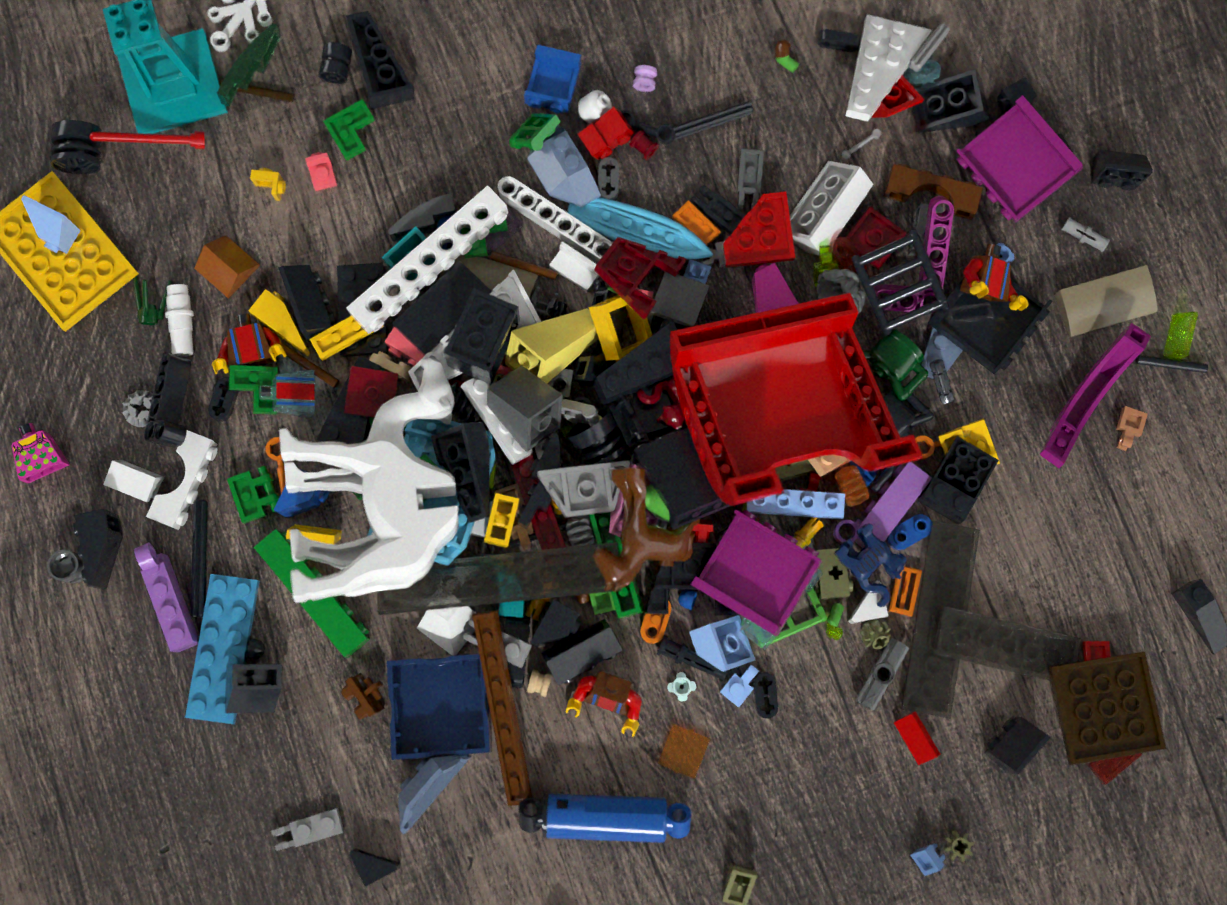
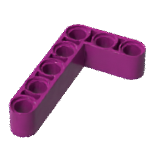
M936 196L932 198L928 206L923 245L928 257L932 251L940 250L939 257L933 260L930 259L943 289L954 207L946 197ZM941 203H946V210L943 213H936V207ZM943 227V233L940 236H933L932 233L935 228ZM922 265L920 266L918 282L927 278ZM879 284L874 286V290L877 296L884 292L890 295L908 286ZM930 287L911 295L910 300L906 303L898 301L884 307L883 310L910 312L926 305L923 304V301L927 296H934L933 301L937 299Z

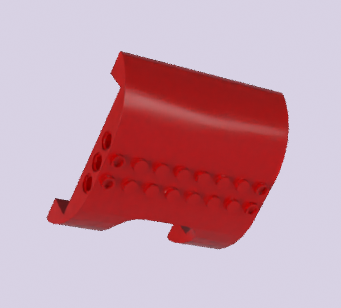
M851 293L670 332L671 362L681 409L705 474L716 494L726 504L735 505L782 493L783 488L775 471L776 467L820 456H842L869 471L922 459L923 455L914 435L900 437L852 327L859 311Z

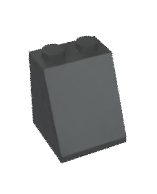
M665 272L654 298L657 302L647 318L652 335L671 321L674 322L677 330L696 326L709 285L679 274L674 277Z
M522 365L514 371H510L505 377L492 383L487 388V406L526 452L560 429L562 394Z

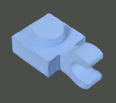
M750 665L741 677L734 673L720 693L737 707H740L754 689L749 685V682L759 670Z

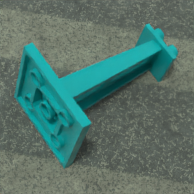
M132 0L103 8L113 51L118 57L137 133L154 134L228 113L204 28L170 37L158 23L152 0Z

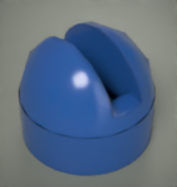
M692 590L682 591L678 597L679 604L686 609L692 610L696 602L697 592Z

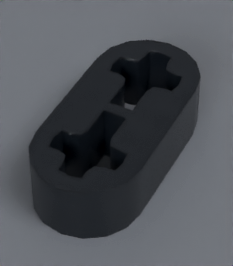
M823 29L818 32L817 45L825 49L856 52L859 50L861 38L859 35L850 32Z
M229 377L218 380L208 408L209 415L218 422H223L230 418L239 390L227 391L224 398L225 391L222 387L228 385ZM222 405V407L225 409V413H220L218 416V413L215 412V409L220 408Z
M764 672L758 674L753 681L755 708L760 717L769 719L773 718L778 712L777 688L775 678L771 674ZM763 676L766 677L767 681H771V685L767 686V694H764L762 686H758V682L762 681ZM764 697H768L769 705H773V710L769 711V715H766L765 711L760 709V706L765 704Z

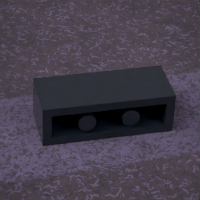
M604 618L541 654L559 686L563 683L571 682L575 676L584 671H591L602 661L614 658L622 649Z

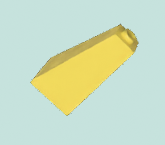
M586 308L513 330L509 340L505 364L513 371L522 365L548 384L599 339L590 310Z

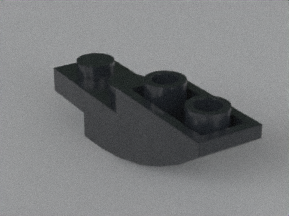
M555 433L552 438H546L541 448L544 451L540 459L536 458L530 468V471L533 472L532 479L539 483L538 485L533 483L527 495L531 497L526 506L522 504L516 515L519 518L518 525L525 529L528 528L537 509L547 512L552 502V497L538 478L537 471L560 468L559 436Z

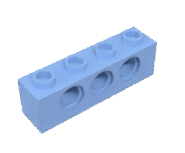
M783 489V492L780 494L747 501V511L757 514L843 519L845 494Z

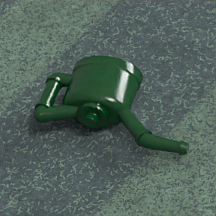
M892 329L889 335H884L869 351H863L866 360H869L872 364L874 375L877 378L888 379L899 400L903 401L910 397L911 393L927 379L928 371L920 364L924 360L921 350L908 337L895 329ZM913 370L916 375L903 387L900 382Z

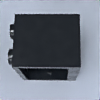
M473 288L444 351L448 367L492 384L508 349L511 332L517 329L519 325V306Z

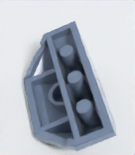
M557 125L555 132L543 140L542 149L539 151L530 150L527 160L549 196L582 207L601 197V194L586 162L565 129Z
M469 754L434 756L429 760L425 757L416 767L419 772L412 779L409 776L399 787L402 791L398 795L400 831L403 834L410 830L471 758Z

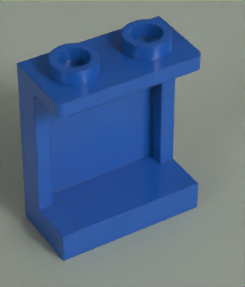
M537 45L535 51L536 59L529 85L524 92L525 103L532 108L539 109L543 107L557 114L569 113L581 68V55Z

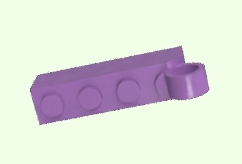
M907 462L905 465L900 464L892 474L895 476L890 484L886 482L878 493L881 496L877 502L872 500L866 507L864 512L867 515L862 521L859 518L856 522L843 520L835 526L833 530L835 540L839 544L846 541L839 535V528L842 525H847L853 530V537L850 540L864 548L865 546L856 531L864 524L870 523L873 525L872 533L884 542L931 481L932 477L912 462Z
M151 543L135 548L134 553L140 565L142 577L170 651L179 653L198 645L199 637L168 555L162 553L157 555Z

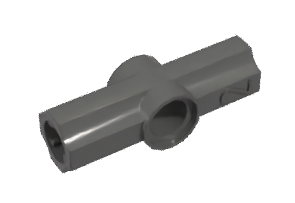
M890 638L876 664L871 668L869 676L855 701L874 711L888 685L894 680L895 673L910 648L902 642ZM881 667L888 674L885 681H881L877 677V670Z

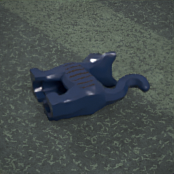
M868 523L856 531L865 546L863 549L856 552L853 549L854 543L847 539L840 545V549L834 552V555L843 566L851 571V574L855 576L863 590L867 593L881 594V599L878 601L877 606L885 607L891 599V592L888 587L881 583H870L868 578L877 567L883 564L886 573L892 579L897 578L900 580V573L904 570L907 558L903 554L892 553L887 544L872 533L873 525Z

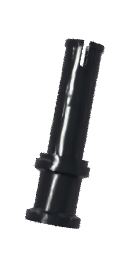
M666 635L663 636L656 652L658 656L662 654L675 660L676 664L683 662L724 681L728 670L722 672L698 656L696 652L689 650L686 644H678L669 640Z

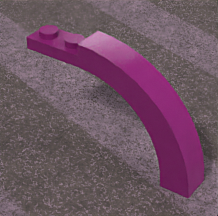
M1132 322L1125 328L1071 395L1050 429L1051 433L1039 455L1058 468L1065 464L1090 415L1120 375L1144 351L1151 337L1149 334Z

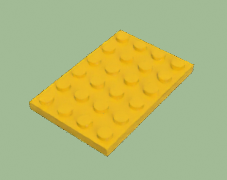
M53 171L0 211V255L65 332L139 274ZM23 195L65 215L81 230L67 254L60 250L55 253L44 247L45 242L38 237L21 200Z

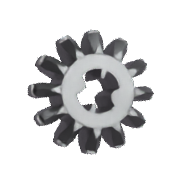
M589 515L573 516V518L567 520V534L576 554L587 555L598 549Z

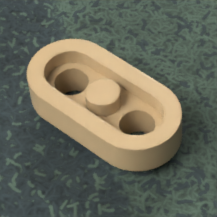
M379 351L378 354L372 353L370 361L380 365L386 372L399 373L398 379L410 383L411 377L408 371L412 367L403 362L396 364L390 361L391 357Z

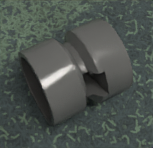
M59 550L50 556L47 569L51 577L72 584L83 581V560L79 558L78 553L69 550Z

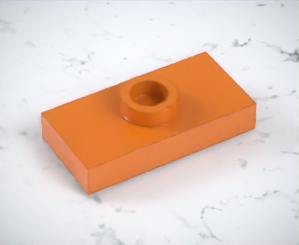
M689 200L672 215L676 222L696 234L707 246L721 233Z

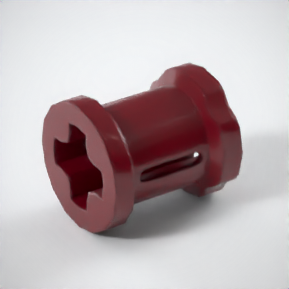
M641 130L632 138L629 146L636 148L644 155L643 158L645 160H649L657 151L659 144L657 142L653 143L645 136V132Z

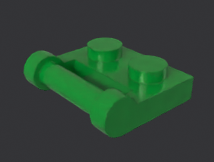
M533 113L511 136L509 144L515 149L527 147L533 151H539L543 147V140L555 132V127L561 121L555 114Z

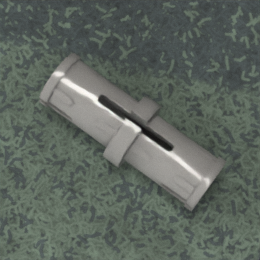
M1070 217L1062 228L1063 231L1080 239V243L1083 244L1085 242L1101 252L1104 251L1110 239L1093 231L1091 226L1086 227ZM1076 229H1079L1082 232L1090 235L1091 237L1095 238V240H1092L1089 237L1081 234L1080 232L1076 231Z

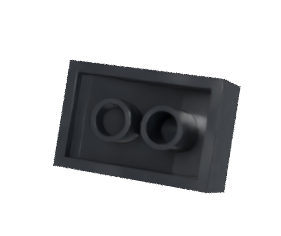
M976 69L915 88L924 98L922 103L912 106L918 133L969 127L990 120L982 78Z

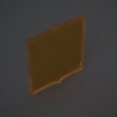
M673 724L658 764L674 770L675 774L679 772L695 779L710 739L695 733L693 729L687 730Z

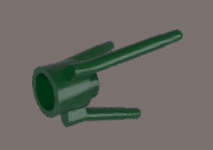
M135 276L133 278L139 324L158 325V320H163L167 288L165 289L159 310H157L156 305L148 304L146 279L142 280L141 301L138 277ZM169 280L167 286L172 285L173 282Z

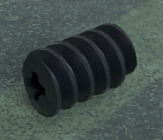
M456 381L450 385L454 395L452 415L458 413V419L464 420L466 418L465 423L481 422L480 415L468 397L464 395L465 393L462 388L459 391L457 390L458 382Z

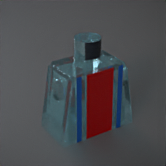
M314 370L275 375L273 386L260 385L259 399L273 400L274 412L311 418L315 414Z

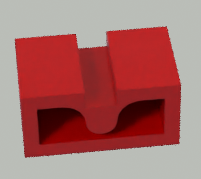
M612 107L599 117L600 120L595 124L591 123L578 133L590 154L598 160L610 156L615 147L627 143L631 139L630 136L635 133L622 113L615 107Z

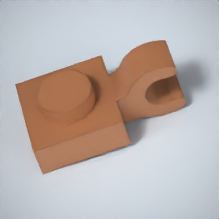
M1127 406L1122 408L1116 430L1123 432L1117 444L1118 449L1126 451L1127 447L1131 448L1134 436L1140 437L1142 435L1147 413Z

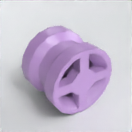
M647 65L635 67L634 74L636 79L633 82V87L639 91H653L656 84L654 82V78L657 75L656 68Z

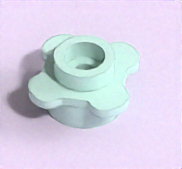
M679 672L676 675V679L668 684L667 689L669 692L676 694L679 701H686L687 695L696 689V683L686 678L685 673ZM681 684L684 685V689H680L679 686Z

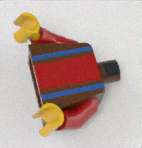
M988 244L985 255L972 256L969 264L963 270L964 279L960 291L988 301H1011L1009 303L1011 310H1024L1029 305L1028 301L1024 296H1018L1011 284V265L999 259L1001 246Z
M246 313L236 316L238 327L227 331V337L224 338L217 359L212 362V367L215 374L220 369H223L224 373L227 374L229 372L228 364L229 366H261L277 362V356L280 354L283 357L287 355L282 347L280 338L270 328L263 327L260 323L252 324L250 314Z
M599 671L595 676L583 677L573 694L574 698L568 700L566 713H568L569 709H575V717H578L582 706L581 701L626 716L628 719H626L621 731L624 734L626 729L629 728L633 732L632 737H634L639 727L637 720L642 699L634 690L633 683Z

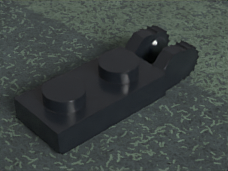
M702 186L699 189L700 193L711 202L707 205L695 196L691 198L690 202L731 235L746 215L719 194L716 195L706 186Z

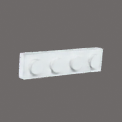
M476 378L464 382L461 386L462 390L510 463L514 465L530 456L534 451L530 449L526 452L487 406V388L490 385Z

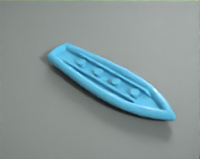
M602 197L582 207L576 206L573 203L569 204L568 214L599 234L614 241L617 237L646 245L645 249L657 253L659 250L668 252L667 256L676 259L678 256L684 257L687 260L713 256L712 251L696 234L682 224L658 213Z

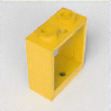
M619 295L589 307L606 361H619L652 336L647 318L645 320L642 319ZM626 306L637 342L621 349L610 312Z

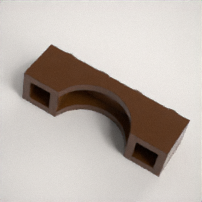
M893 164L889 172L883 197L905 203L909 197L917 192H933L939 196L946 197L954 207L953 216L972 220L977 213L983 187L977 186L976 183L970 181H957L947 175H934L928 170L911 169L906 164Z

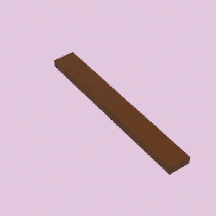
M498 611L475 613L472 615L507 804L508 806H517L522 800L532 798Z

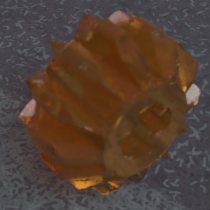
M846 466L836 472V483L840 492L845 494L847 505L852 507L868 500V489L856 466Z

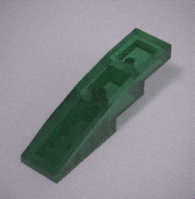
M272 23L258 35L235 61L217 91L221 104L230 107L238 88L247 90L255 72L265 73L281 37L277 24Z

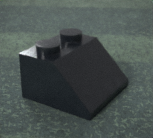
M554 600L530 643L535 647L567 639L571 633L576 635L582 625V621L579 620L580 614Z
M1011 717L1002 726L1004 731L999 736L995 735L989 740L986 745L988 749L984 753L1004 772L1019 775L1051 737L1023 717H1015L1014 719Z

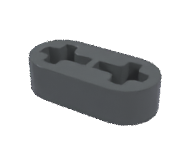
M606 157L599 163L598 190L602 198L615 200L619 190V164L614 158ZM608 164L613 168L611 170V177L606 176V169H603ZM606 183H611V190H615L611 191L610 195H606L604 191L606 190Z

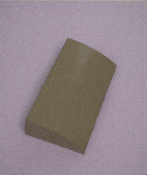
M461 254L455 259L454 264L448 270L443 269L440 272L438 278L439 280L460 260L493 291L514 269L531 301L539 275L482 257L465 259L464 255Z
M1147 265L1061 289L1055 294L1069 337L1158 312L1155 290Z

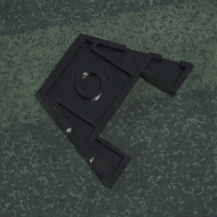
M692 543V555L688 560L674 562V566H659L645 614H668V589L699 590L692 586L691 583L695 577L699 578L717 548L716 543ZM715 600V616L738 615L737 612Z

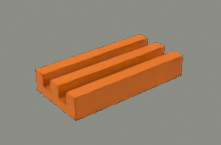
M904 566L903 571L906 573L898 608L895 607L901 579L895 578L888 612L913 617L922 570ZM911 573H914L915 577L908 610H904Z

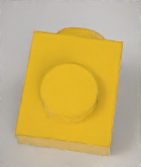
M268 168L251 170L250 179L254 185L272 188L271 194L274 199L281 201V194H285L286 182L280 173L273 172Z

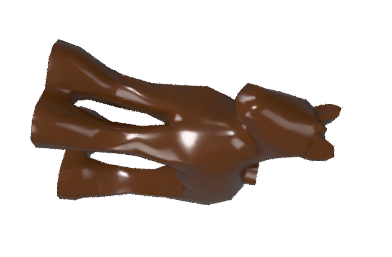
M623 468L611 470V480L623 494L624 518L620 536L622 541L620 556H616L605 548H598L593 553L594 561L606 582L604 591L610 589L617 591L630 585L645 560L659 561V566H674V562H684L692 555V543L695 534L691 531L699 523L700 519L674 530L671 526L666 530L660 526L647 524L645 514V469Z

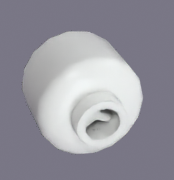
M593 90L584 96L578 104L581 118L590 124H595L600 120L599 117L612 108L609 97L599 90Z

